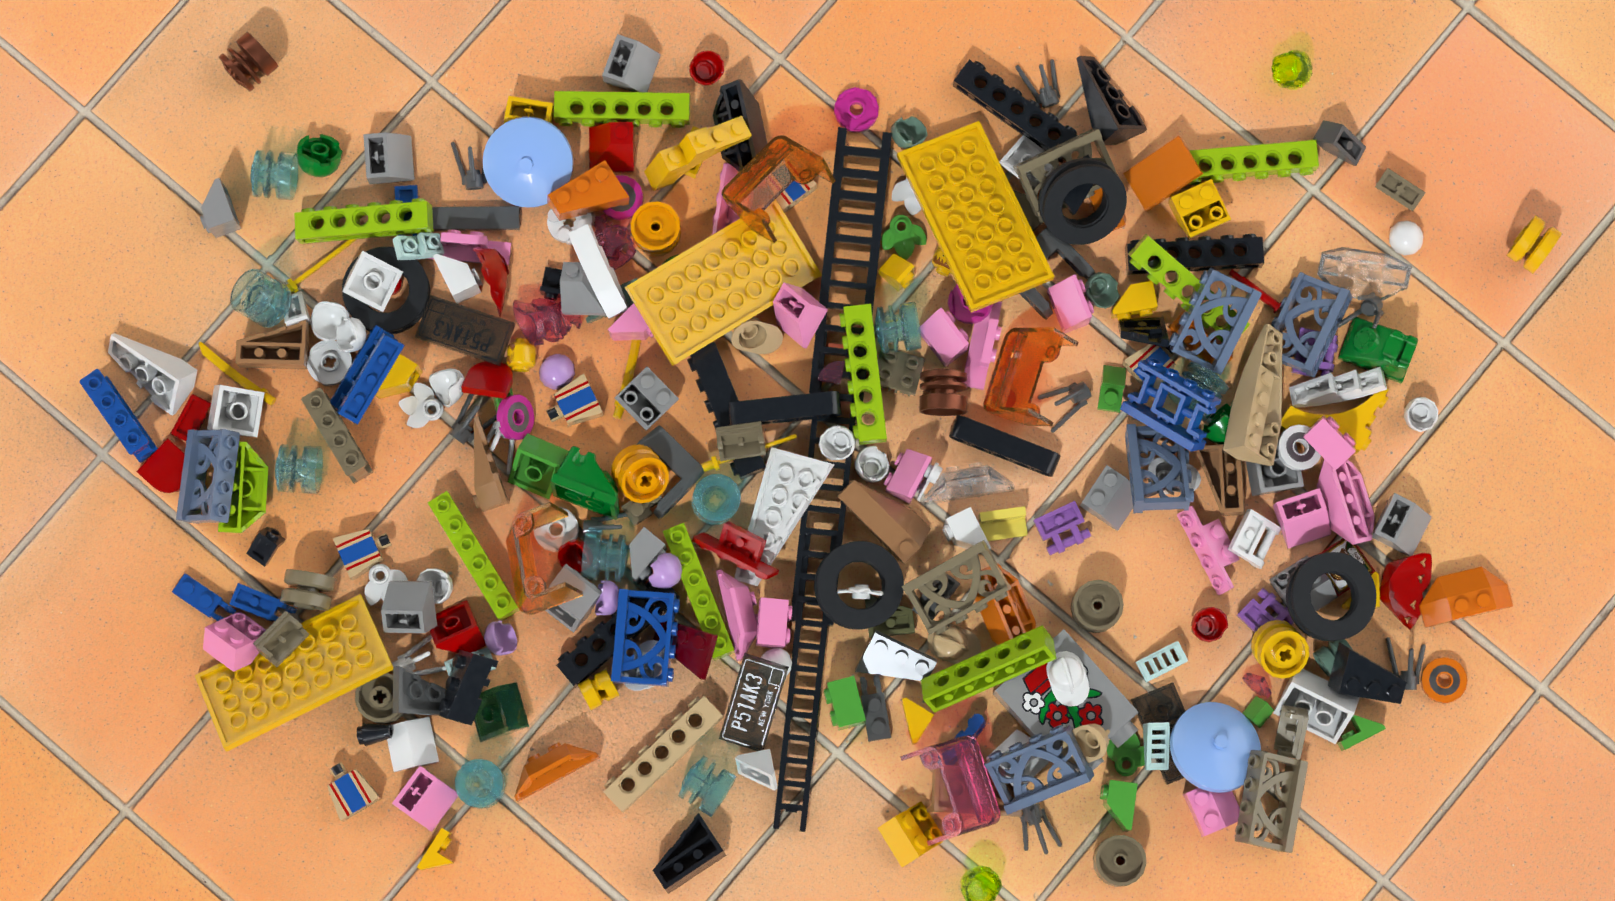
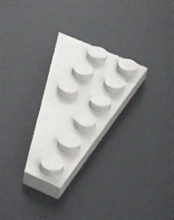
M771 447L748 528L749 532L767 540L761 557L762 562L771 566L834 464ZM737 567L734 577L736 580L758 586L762 579L749 570Z

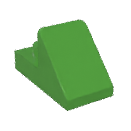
M1103 365L1097 410L1120 413L1126 381V368Z
M1353 715L1351 721L1357 733L1355 734L1354 730L1342 735L1343 740L1337 744L1341 751L1386 728L1383 724Z

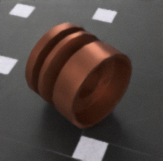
M246 32L236 41L241 51L237 53L229 47L227 51L233 58L230 60L222 53L219 59L222 61L227 73L239 85L251 92L254 86L250 83V78L257 84H260L261 80L256 74L258 71L269 76L279 66L263 46L249 32Z
M944 368L920 373V380L924 381L920 384V389L930 392V394L919 397L920 413L932 416H957L967 413V397L957 394V392L967 390V384L962 383L967 381V373Z

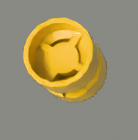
M606 669L596 674L594 680L588 678L577 684L591 711L601 706L603 700L610 701L620 696Z

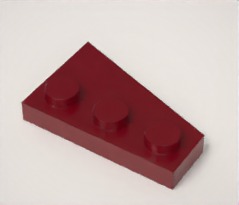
M667 621L660 623L665 632L667 630ZM678 623L677 636H673L672 645H676L675 659L699 679L706 680L718 635ZM655 631L653 640L659 641L660 638Z

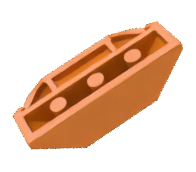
M998 564L1011 589L1007 591L1008 596L996 602L994 598L987 602L988 607L980 611L992 641L999 645L1035 629L1036 621L1018 579ZM989 566V567H986V568H984V569H981V571H983V570H991V568H990V566ZM991 575L981 576V580L991 582V584L987 583L985 585L986 591L990 592L996 589L997 580ZM978 593L975 601L978 602L985 597Z
M1482 566L1437 577L1419 605L1425 628L1513 607L1508 585Z
M558 742L547 748L548 753L542 756L538 753L527 759L528 763L523 767L514 797L519 802L600 757L596 752L566 743L561 745Z

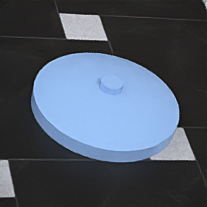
M519 117L502 124L488 139L483 153V170L492 190L506 202L520 207L529 208L547 204V195L568 183L573 172V153L567 138L555 125L541 118Z
M1218 702L1200 703L1186 710L1176 721L1170 736V751L1179 772L1196 787L1215 793L1230 792L1243 786L1247 775L1250 751H1261L1258 734L1249 719L1237 709Z

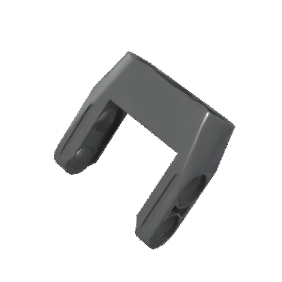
M1048 227L1036 237L1046 260L1057 252L1079 276L1088 280L1091 275L1096 274L1088 262L1070 244L1056 238ZM1035 288L1019 293L1044 319L1047 320L1053 314L1049 303Z
M658 425L636 445L641 444L651 448L658 455L659 459L681 479L658 502L653 514L658 519H661L692 489L704 474V470L699 462L665 429Z

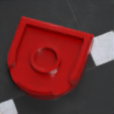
M480 362L469 369L461 386L462 392L506 399L513 384V373L510 367L502 362Z
M167 438L136 472L160 492H179L185 453Z

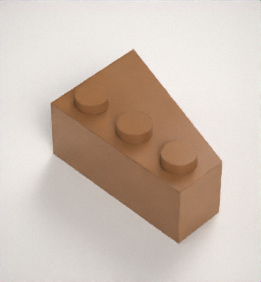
M304 320L294 325L280 327L274 331L263 332L237 340L235 363L240 368L307 369L310 324L307 320Z
M1224 445L1204 446L1202 450H1197L1196 453L1221 515H1245L1242 460H1237L1223 450Z

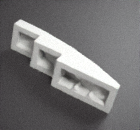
M587 224L569 232L568 235L578 259L607 317L610 319L625 312L629 306L614 268L610 267L603 247L598 244L592 226Z
M1381 367L1360 374L1353 370L1336 377L1329 373L1289 387L1294 408L1338 403L1387 390L1384 371Z

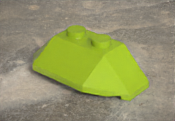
M239 441L228 523H219L218 532L242 533L266 513L268 466L247 442Z

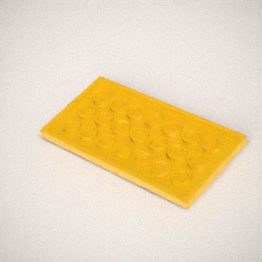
M980 121L897 153L901 167L971 313L1054 280L1055 276Z
M776 198L627 285L625 289L673 366L738 327L741 323L746 322L772 306L783 283L802 288L822 274Z
M361 594L331 608L329 611H325L302 622V628L309 633V636L278 667L258 653L251 664L234 672L224 664L219 663L194 675L226 752L393 670L391 659Z

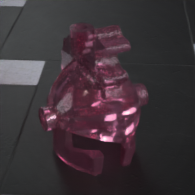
M606 214L595 217L594 226L596 231L594 234L599 246L603 247L610 267L616 270L630 261L635 255L636 250L630 238L631 230L621 225L613 226L612 221L605 223L608 220ZM625 244H630L626 254H624L621 250Z
M543 298L532 299L531 303H524L518 300L513 301V313L516 322L526 339L534 346L543 345V339L549 342H558L564 339L567 332H570L572 324L576 325L578 329L581 327V315H562L561 302L556 303L550 299Z

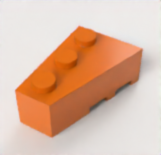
M604 160L548 194L547 203L558 220L561 221L598 210L603 211L611 207L629 205L630 197Z

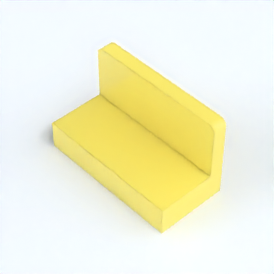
M1025 506L980 512L978 515L980 527L988 542L1024 537L1028 534Z

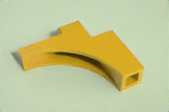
M742 116L708 129L707 127L686 134L678 145L659 151L644 173L653 191L672 185L687 171L711 156L748 140L752 134Z
M1389 389L1374 393L1367 401L1356 408L1338 414L1324 415L1326 418L1331 416L1340 425L1338 430L1343 435L1348 433L1356 443L1354 445L1356 448L1355 454L1360 450L1365 451L1372 440L1369 436L1372 432L1365 428V426H1371L1377 417L1373 413L1377 407L1382 409L1389 397L1386 394ZM1290 406L1281 418L1280 431L1283 432L1295 425H1305L1311 428L1323 415L1304 412Z

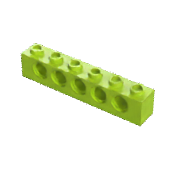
M554 91V120L560 126H572V123H581L582 126L591 127L595 126V123L633 122L634 127H639L640 124H649V127L658 128L662 127V124H670L674 128H683L685 125H690V93ZM576 105L583 107L582 112L579 114L571 112V109ZM601 105L606 110L602 114H596L594 112L595 107ZM620 106L628 108L627 113L622 115L618 114L616 110ZM643 106H647L651 109V111L646 115H642L638 112L639 109ZM668 106L673 109V112L670 115H664L661 113V110Z
M1316 140L1189 150L1198 166L1200 163H1207L1210 170L1207 172L1202 171L1203 174L1188 185L1201 184V181L1210 179L1214 183H1220L1224 179L1233 178V181L1246 180V177L1255 176V179H1266L1269 175H1277L1280 178L1289 177L1291 173H1300L1301 176L1311 175L1319 167ZM1288 156H1297L1299 159V163L1292 164L1289 161ZM1273 157L1277 161V165H1268L1266 158ZM1251 159L1255 167L1248 168L1244 165L1243 161ZM1229 161L1232 164V169H1224L1221 166V162Z
M423 198L412 199V202L408 203L393 200L386 205L371 202L363 207L349 204L341 209H337L335 206H327L319 211H315L313 208H305L301 212L294 213L295 239L301 244L433 232L432 205ZM407 212H412L411 219L404 221V215ZM385 214H390V219L386 223H382V217ZM363 216H368V221L364 225H360V219ZM341 218H346L345 224L338 227V221ZM319 220H324L323 226L316 229V223Z
M1145 234L1128 253L1132 258L1129 262L1139 271L1142 267L1148 271L1149 274L1146 277L1156 285L1159 282L1166 287L1164 292L1173 300L1178 297L1183 302L1181 307L1188 312L1191 306L1189 300L1192 294L1184 297L1182 289L1186 285H1191L1193 292H1198L1201 286L1200 280L1151 237ZM1151 256L1159 257V264L1156 267L1148 266V259ZM1170 270L1175 271V280L1167 282L1165 274ZM1223 305L1201 314L1202 324L1206 329L1211 326L1214 330L1224 329L1229 331L1231 325L1227 322L1223 326L1216 325V318L1219 315H1223ZM1228 305V315L1234 317L1237 312L1233 309L1230 311V306ZM1248 322L1243 332L1249 327L1250 324ZM1221 335L1215 336L1221 342H1223V337Z
M871 304L843 307V313L839 314L840 325L845 327L846 336H842L843 349H848L849 358H845L846 372H851V380L847 381L848 392L853 394L854 403H850L851 417H856L857 423L856 426H853V434L855 439H859V445L887 442ZM854 325H860L863 327L864 332L860 335H855L852 333L851 328ZM858 347H862L867 353L864 357H857L853 351ZM859 370H866L869 373V377L865 380L859 379L856 376ZM862 392H868L871 394L872 399L869 402H862L859 399V395ZM870 414L874 417L875 421L871 425H866L862 422V417Z
M448 491L429 501L430 508L498 620L503 621L520 611Z
M681 523L664 530L663 534L671 554L680 560L682 567L681 580L701 630L718 635L712 656L713 660L716 661L735 653L685 524Z
M1042 625L921 679L923 700L935 713L1056 659L1054 640Z

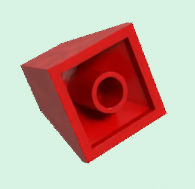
M609 122L589 128V170L605 160L613 172H634L633 122Z
M467 600L436 614L437 626L431 629L430 633L437 649L458 653L459 649L474 652L486 646L482 631Z

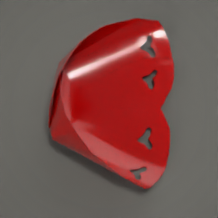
M473 248V251L476 252L482 263V275L490 285L491 297L497 306L499 317H501L507 288V276L509 275L506 260L496 249Z
M1419 553L1388 562L1382 574L1379 587L1380 601L1409 630L1412 629L1421 615L1419 605L1423 600L1422 593L1431 581L1432 556L1429 553ZM1424 558H1426V560H1425V562H1424V563H1425V567H1423V565L1420 563L1421 561L1424 560ZM1424 575L1422 583H1420L1418 576ZM1416 600V604L1414 605L1415 610H1413V607L1410 606V604H1412ZM1411 617L1407 624L1405 618Z

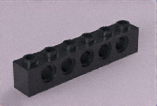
M969 59L953 81V87L1018 133L1026 136L1044 151L1078 136L1075 129L1068 125L1066 127L1058 122L1059 119L1050 112L1046 114L1040 109L1041 107L1037 102L1031 99L1029 101L1026 100L1017 88H1009L1004 84V80L996 74L991 75L985 71V66L978 61L972 62ZM976 80H983L986 82V86L978 88L974 82ZM1000 92L1004 95L1005 99L997 101L993 98V94ZM1018 105L1022 107L1023 112L1015 114L1012 112L1011 107ZM1037 118L1041 121V125L1034 127L1030 124L1029 120ZM1056 131L1060 137L1052 140L1048 137V132ZM1061 156L1058 160L1063 163L1064 158Z
M1245 234L1243 238L1223 235L1220 236V239L1202 236L1198 237V240L1190 241L1187 237H1181L1171 242H1166V239L1163 238L1154 239L1165 251H1175L1177 253L1176 260L1190 272L1208 271L1210 267L1215 270L1262 268L1264 265L1263 237H1256V234ZM1132 240L1125 247L1127 275L1149 274L1143 267L1139 271L1129 262L1132 258L1128 253L1140 240ZM1234 247H1242L1245 255H1236ZM1219 248L1222 251V256H1213L1211 249ZM1196 249L1199 251L1200 257L1192 258L1188 251ZM1155 256L1154 260L1148 261V266L1156 267L1159 264V257Z
M650 581L645 585L647 587L645 591L675 593L676 599H680V596L672 587L665 589L652 586ZM630 597V603L645 608L646 598ZM659 601L657 605L649 609V613L652 614L655 608L660 607L658 614L662 615L667 611V605L665 602ZM617 610L611 614L612 618L607 623L604 621L600 622L593 629L595 633L589 638L586 636L581 638L575 644L577 646L576 649L571 653L566 651L557 659L559 663L556 666L575 688L578 686L577 684L584 681L613 657L615 636L611 634V628L616 625ZM641 617L638 621L629 620V624L633 627L637 626ZM646 620L639 631L627 634V640L632 641L651 624ZM598 639L606 642V646L602 651H596L593 648L594 642ZM580 654L588 656V662L584 666L576 664V657Z

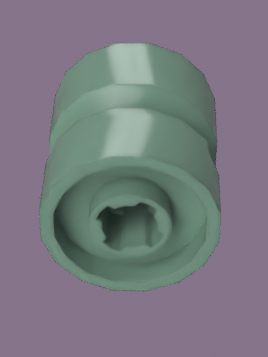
M1345 639L1329 641L1328 647L1322 646L1312 653L1317 664L1329 677L1339 642L1352 649Z

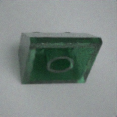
M517 682L496 686L481 692L480 698H482V702L474 719L480 742L529 727Z

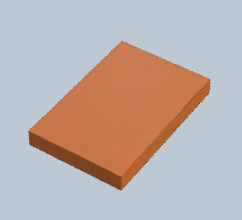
M1177 136L1123 174L1143 208L1149 211L1201 176L1203 172L1183 139Z

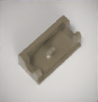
M1389 168L1385 170L1375 188L1411 211H1414L1426 193Z
M761 421L716 428L720 461L766 455Z
M285 611L253 644L263 657L278 667L309 636V633L302 628L301 623Z
M1282 705L1274 743V749L1278 750V755L1296 758L1297 760L1301 759L1309 720L1308 709Z

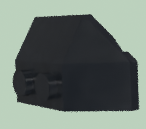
M738 79L721 86L720 95L713 112V119L716 126L734 118L743 117L752 136L748 140L721 151L722 159L731 164L737 171L743 173L761 166L768 143L759 103L744 82Z

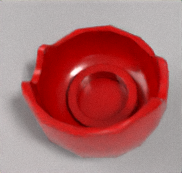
M711 50L699 52L689 64L690 76L694 82L702 86L713 85L724 73V61L719 54Z
M573 539L560 546L557 558L559 565L563 568L567 564L579 574L587 571L594 562L592 549L585 541Z
M1202 608L1194 615L1191 622V630L1201 641H1216L1222 637L1228 628L1227 616L1218 608Z

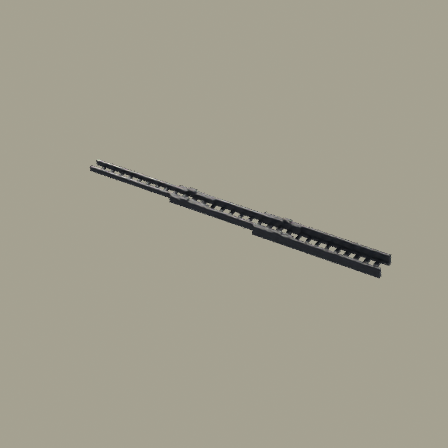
M838 127L819 302L827 309L843 310L845 306L854 305L828 302L830 286L866 290L865 304H871L873 315L892 133L883 132L881 149L845 146L847 128ZM844 156L880 159L879 171L843 168ZM842 178L878 181L877 192L867 193L840 190ZM839 200L875 203L874 215L838 212ZM837 222L873 225L872 238L836 234ZM835 242L871 246L869 261L833 258ZM832 264L868 268L867 284L831 280ZM827 313L815 333L809 393L821 392L822 377L851 380V372L823 369L825 354L849 357L848 349L826 347L827 331L846 333L845 327L826 324ZM852 327L851 331L853 334L860 335L864 332L863 327ZM858 347L857 350L853 351L857 357H864L867 353L862 347ZM859 370L856 376L861 380H865L866 370ZM862 392L859 395V399L862 402L864 399V392ZM840 394V401L854 403L853 394ZM850 413V418L830 417L811 419L808 457L814 459L815 444H819L820 438L816 437L818 421L848 424L849 430L853 432V426L857 424L856 417H851ZM852 454L845 459V463L824 461L834 464L833 468L844 469L843 486L822 484L819 490L841 492L849 484ZM842 501L840 508L809 505L801 517L792 597V618L790 622L795 623L792 666L789 678L773 829H779L781 809H786L785 812L797 813V811H802L800 832L806 831L827 627H833L834 622L824 613L822 622L802 619L804 603L806 605L819 606L816 597L804 596L806 580L815 581L816 575L807 573L808 558L824 559L828 554L827 552L809 551L811 534L831 536L830 552L842 545L846 505ZM808 511L839 514L838 531L807 528ZM801 626L822 628L820 644L799 642ZM798 650H818V666L797 665ZM796 671L817 673L815 690L794 688ZM794 694L814 696L813 712L792 711ZM791 717L812 719L810 736L789 734ZM789 740L809 742L808 758L787 757ZM786 763L807 765L805 782L784 780ZM784 786L804 788L803 804L782 803Z

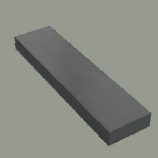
M519 206L432 207L433 231L520 230Z

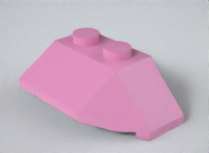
M1324 459L1317 488H1320L1328 511L1330 529L1352 545L1371 541L1375 515L1361 473L1348 459L1337 470Z
M717 570L716 573L736 660L739 662L742 661L757 636L758 614H754L753 605H757L754 591L749 592L748 586L724 571Z

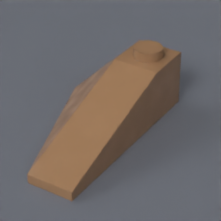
M475 416L474 486L476 495H473V500L476 508L481 507L482 511L485 512L508 504L509 501L493 454L490 451L480 417Z
M852 480L837 495L887 550L904 564L921 548L931 529L916 512L855 480Z

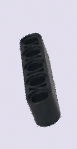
M838 391L728 403L730 426L758 421L765 425L842 415Z
M961 415L956 416L949 437L955 441L1048 477H1053L1061 457L1060 454Z

